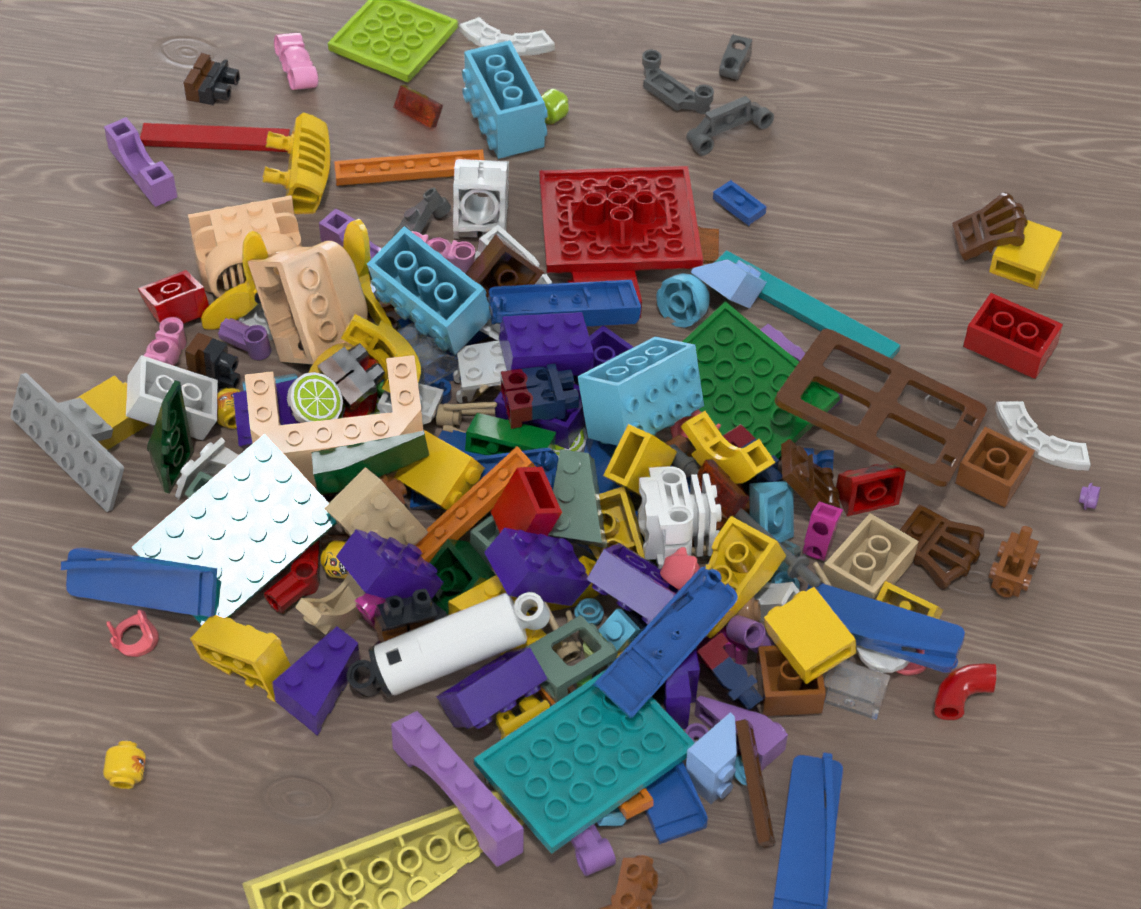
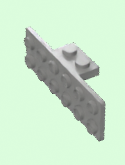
M27 373L21 374L11 410V419L106 512L112 511L124 472V466L98 441L111 438L113 428L81 398L57 403Z

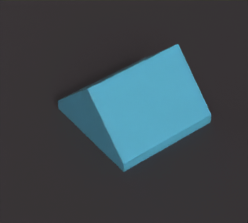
M786 481L749 484L750 516L780 543L794 537L793 488Z

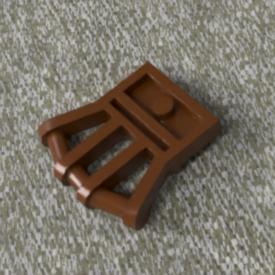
M1003 192L984 208L952 223L959 251L964 261L986 251L992 253L994 247L1009 244L1022 246L1024 244L1025 235L1023 233L1028 225L1027 217L1024 215L1023 205L1016 203L1011 194Z
M791 439L782 443V478L803 498L812 511L818 502L840 508V502L838 501L839 490L834 486L832 469L829 467L821 468L813 462V454L808 455L802 446H797Z
M920 504L900 529L903 533L919 541L913 559L915 561L914 564L922 565L933 576L936 585L942 590L949 587L951 582L960 576H967L971 570L970 565L976 563L981 556L979 548L980 542L984 539L985 531L983 528L950 521ZM951 534L967 537L969 544ZM940 542L943 545L962 554L963 557L960 558L950 553L949 551L937 546V544ZM930 556L952 568L944 572Z

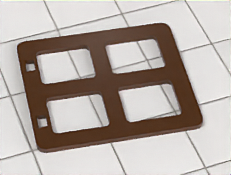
M823 329L778 391L774 400L775 404L781 409L940 487H945L949 484L987 412L986 406L981 402L831 329ZM833 350H839L888 374L889 377L881 390L874 392L825 368L823 365ZM811 382H818L866 406L868 411L859 425L853 426L803 401L801 397ZM907 385L913 386L960 409L962 415L955 428H947L899 404L897 400ZM887 418L893 419L941 443L944 448L936 462L930 464L879 439L876 435ZM966 419L970 422H973L972 426L964 422L963 420ZM942 459L951 462V465L948 466L947 464L941 462Z

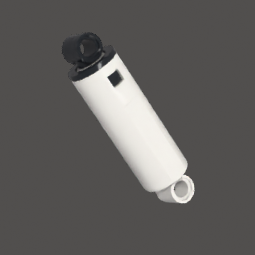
M503 593L370 647L369 657L371 662L367 660L354 662L348 668L347 680L363 696H375L383 690L385 695L391 698L525 644L527 641L525 629L538 630L543 628L550 618L549 609L536 593H524L517 598L515 603L511 596ZM531 607H538L534 615L526 616L527 611ZM371 673L370 679L361 684V678L365 674Z

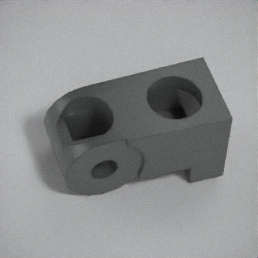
M732 34L720 64V76L739 80L743 68L749 62L752 55V39ZM741 43L745 46V49H737L735 44Z

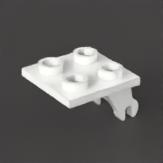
M499 341L464 346L457 353L458 366L457 370L453 373L454 381L460 383L459 377L461 376L460 390L456 393L457 401L462 403V397L466 396L468 402H470L476 390L483 385L488 387L500 385V371L507 370Z
M220 438L215 444L212 442L208 443L200 452L201 457L195 462L190 460L181 469L182 476L176 483L178 488L175 497L180 499L185 495L186 490L200 471L214 477L239 455L224 446L225 440L223 438Z

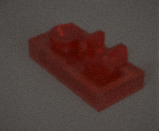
M400 85L393 108L429 128H435L443 105L407 85Z
M713 459L705 460L697 473L700 490L702 491L703 474H709L711 485H716L717 497L714 498L715 504H720L721 512L727 518H730V516L735 517L739 508H744L750 497L730 479V476Z

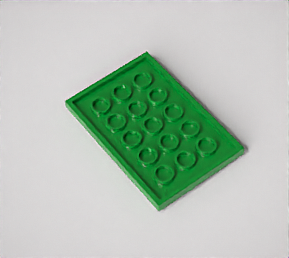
M726 301L682 341L694 344L696 347L704 406L698 410L701 412L706 411L715 426L718 423L721 424L719 432L722 436L742 424L756 440L760 439L771 456L775 455L779 459L782 456V443L789 439L796 443L814 426V424L781 409L774 401L778 391L799 361ZM811 382L801 397L803 401L825 412H828L841 400L840 395L836 391L818 382Z

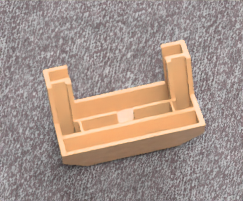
M415 356L386 358L393 412L280 425L276 380L273 371L246 374L245 383L252 443L266 434L317 489L313 475L311 452L423 431ZM397 471L394 472V473H392V474H390V475H388V476H391V477L394 478V476H395V474L397 473Z

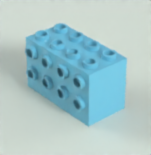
M511 40L464 51L465 69L462 70V77L465 88L462 89L465 102L470 103L471 113L474 118L478 119L481 133L486 134L489 149L494 150L498 159L544 147L545 136H547L545 118L548 116L547 109Z
M405 226L367 263L372 277L371 283L376 289L375 295L384 304L389 302L393 305L396 313L404 320L409 318L413 321L415 328L425 336L429 334L433 337L435 344L443 351L448 349L456 355L491 319L490 304L487 301L485 289Z
M655 336L578 376L588 438L598 440L603 444L618 446L628 424L655 436L656 432L673 426L676 421L683 417L691 416L692 412L704 406L694 344Z

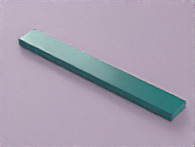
M727 250L715 261L719 262L728 259L737 263L740 260L762 273L760 278L767 283L758 297L819 331L823 329L834 330L891 359L900 351V344Z

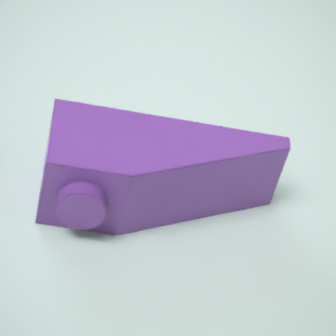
M699 696L696 699L694 715L710 729L729 713L735 716V721L746 719L753 725L761 770L785 751L788 734L779 723L771 721L765 715L707 697ZM735 723L736 752H738L741 755L740 744Z

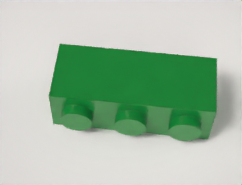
M476 413L466 431L465 451L482 455L509 453L517 446L521 451L550 448L554 451L556 432L522 424V427L511 429L509 420Z

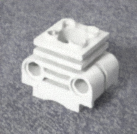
M456 160L453 185L454 239H459V237H477L478 231H482L483 236L497 225L506 231L509 161ZM481 192L487 194L489 197H479L477 194L473 193Z
M676 467L649 468L650 477L639 478V492L642 496V503L638 510L639 531L645 539L643 545L645 559H657L658 569H661L665 558L674 554L681 547H685L687 555L691 556L692 538L697 557L703 556L704 538L708 556H711L714 539L720 532L716 530V523L721 522L720 504H715L714 498L717 497L716 485H711L709 474H703L702 493L697 474L691 475L689 494L686 475L681 469Z

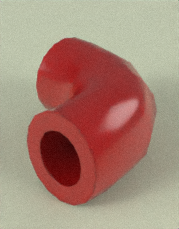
M967 664L950 672L938 687L934 702L935 715L943 720L959 719L965 714L964 706L969 696L983 692L994 693L997 674L996 664Z

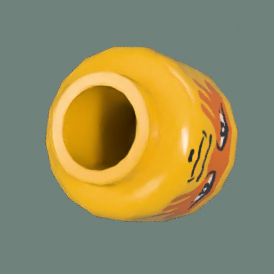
M225 388L217 393V422L219 425L229 429H237L233 393L241 392V390L235 388Z
M118 742L117 746H113L106 751L103 770L104 778L110 781L109 785L119 789L133 788L134 784L141 782L143 779L146 754L137 748V744L134 742Z

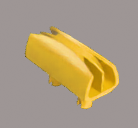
M303 112L296 118L291 136L286 137L282 134L268 132L266 147L288 151L289 164L288 170L285 172L265 166L262 183L281 184L284 186V189H286L285 196H292L294 214H314L321 202L329 175L330 141L327 124L321 119Z

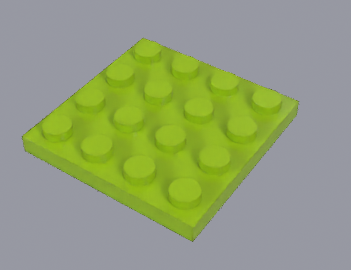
M368 0L327 43L328 50L409 83L456 31L458 20L407 0Z

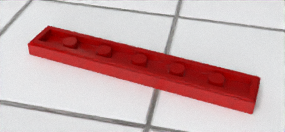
M143 123L140 139L143 146L288 152L285 149L267 148L266 140L269 131L286 137L291 136L290 129Z

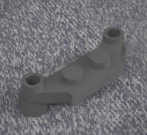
M650 49L643 53L642 65L644 66L645 76L643 88L677 111L689 109L696 110L700 114L710 111V105L714 98V89L711 86L699 85L695 88V92H693L660 69L661 53L659 51Z
M744 96L705 113V118L697 128H693L687 133L686 139L692 144L693 149L699 155L704 156L710 153L714 147V141L711 137L750 120L760 129H766L773 123L774 114L766 107H761L757 102H751L747 96Z
M435 188L428 189L423 194L424 199L404 213V218L394 230L393 237L404 226L410 231L421 234L431 214L435 218L443 217L450 211V203L445 197H441Z

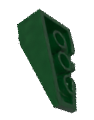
M177 380L174 381L162 401L152 436L147 445L152 466L164 492L168 494L171 493L182 474L180 472L181 469L189 462L194 453L181 383Z
M424 431L311 452L315 483L318 492L324 498L337 496L365 467L379 478L383 475H390L429 456Z

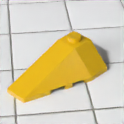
M623 486L601 493L599 498L608 547L621 543L645 559L643 552L644 543L629 491ZM589 546L597 560L603 550L606 549Z
M730 516L715 537L711 548L713 552L705 569L719 571L722 577L721 582L724 585L728 584L736 591L738 598L732 608L706 635L710 639L771 579L786 557V554L776 540Z

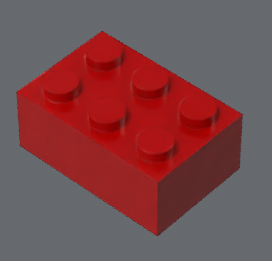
M990 293L969 323L963 347L1036 379L1058 345L1063 324Z

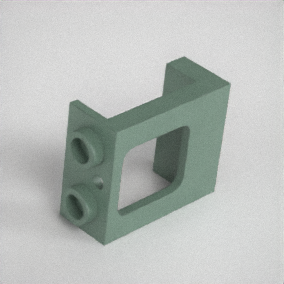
M581 615L525 647L531 648L548 678L539 685L555 703L568 695V687L605 665L609 667L618 656L615 646L610 641L606 642L600 636L597 627L593 623H588ZM578 631L582 640L595 653L573 666H568L554 652L552 646Z

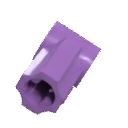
M226 318L221 323L218 332L219 339L247 351L249 357L253 360H263L270 355L271 345L265 327L261 325L248 326L232 318Z
M741 615L734 616L728 622L727 636L756 654L758 646L776 645L767 634L762 623Z
M594 824L571 840L575 848L577 862L585 876L616 864L615 855L610 843L606 838H601Z

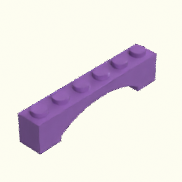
M418 711L391 724L392 743L395 752L409 767L415 765L444 790L469 824L479 842V847L497 867L523 853V827Z

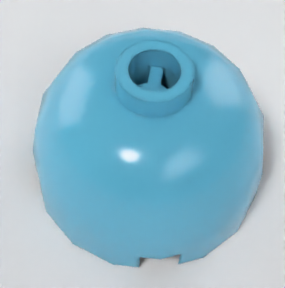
M681 273L669 277L661 283V288L656 294L657 305L664 318L669 317L676 321L671 323L674 326L682 328L692 326L707 313L710 295L706 285L698 277Z

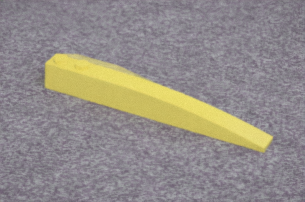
M496 790L491 791L521 826L525 824ZM454 804L242 883L250 909H402L411 902H416L457 873V870L462 866L471 863L480 856L483 850L479 847V842L469 824Z

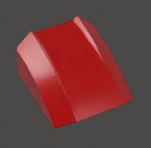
M187 270L138 288L145 304L159 324L164 319L176 317L184 324L196 318H201L203 312L209 307L204 287Z

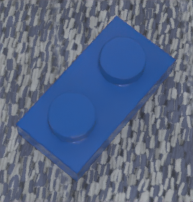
M732 180L713 191V199L746 225H750L766 214L767 206Z

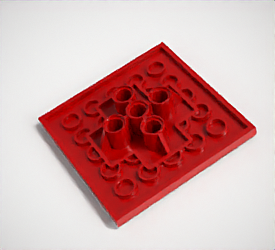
M688 166L539 170L547 273L692 269L703 266Z

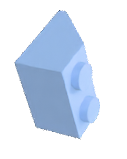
M727 259L695 267L691 271L692 274L729 300L749 309L767 283L760 278L762 274L760 271L740 260L734 263Z
M732 713L724 717L687 751L686 770L697 793L710 804L719 797L721 799L725 798L733 788V776L736 771L735 716Z

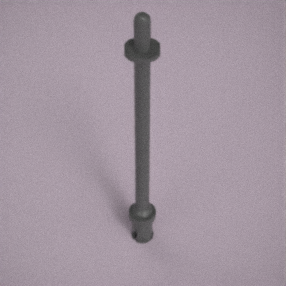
M676 444L670 445L671 448L677 451L672 465L684 471L686 478L697 474L699 485L702 487L703 473L698 469V462L694 457H688ZM716 486L717 497L714 499L741 522L776 540ZM776 540L786 554L783 561L789 566L787 575L792 579L800 576L811 587H818L821 581L808 568L809 559L805 555L798 558L795 557Z

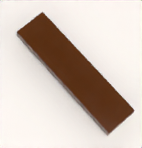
M738 720L735 723L758 843L764 848L775 846L776 842L754 728L748 720Z

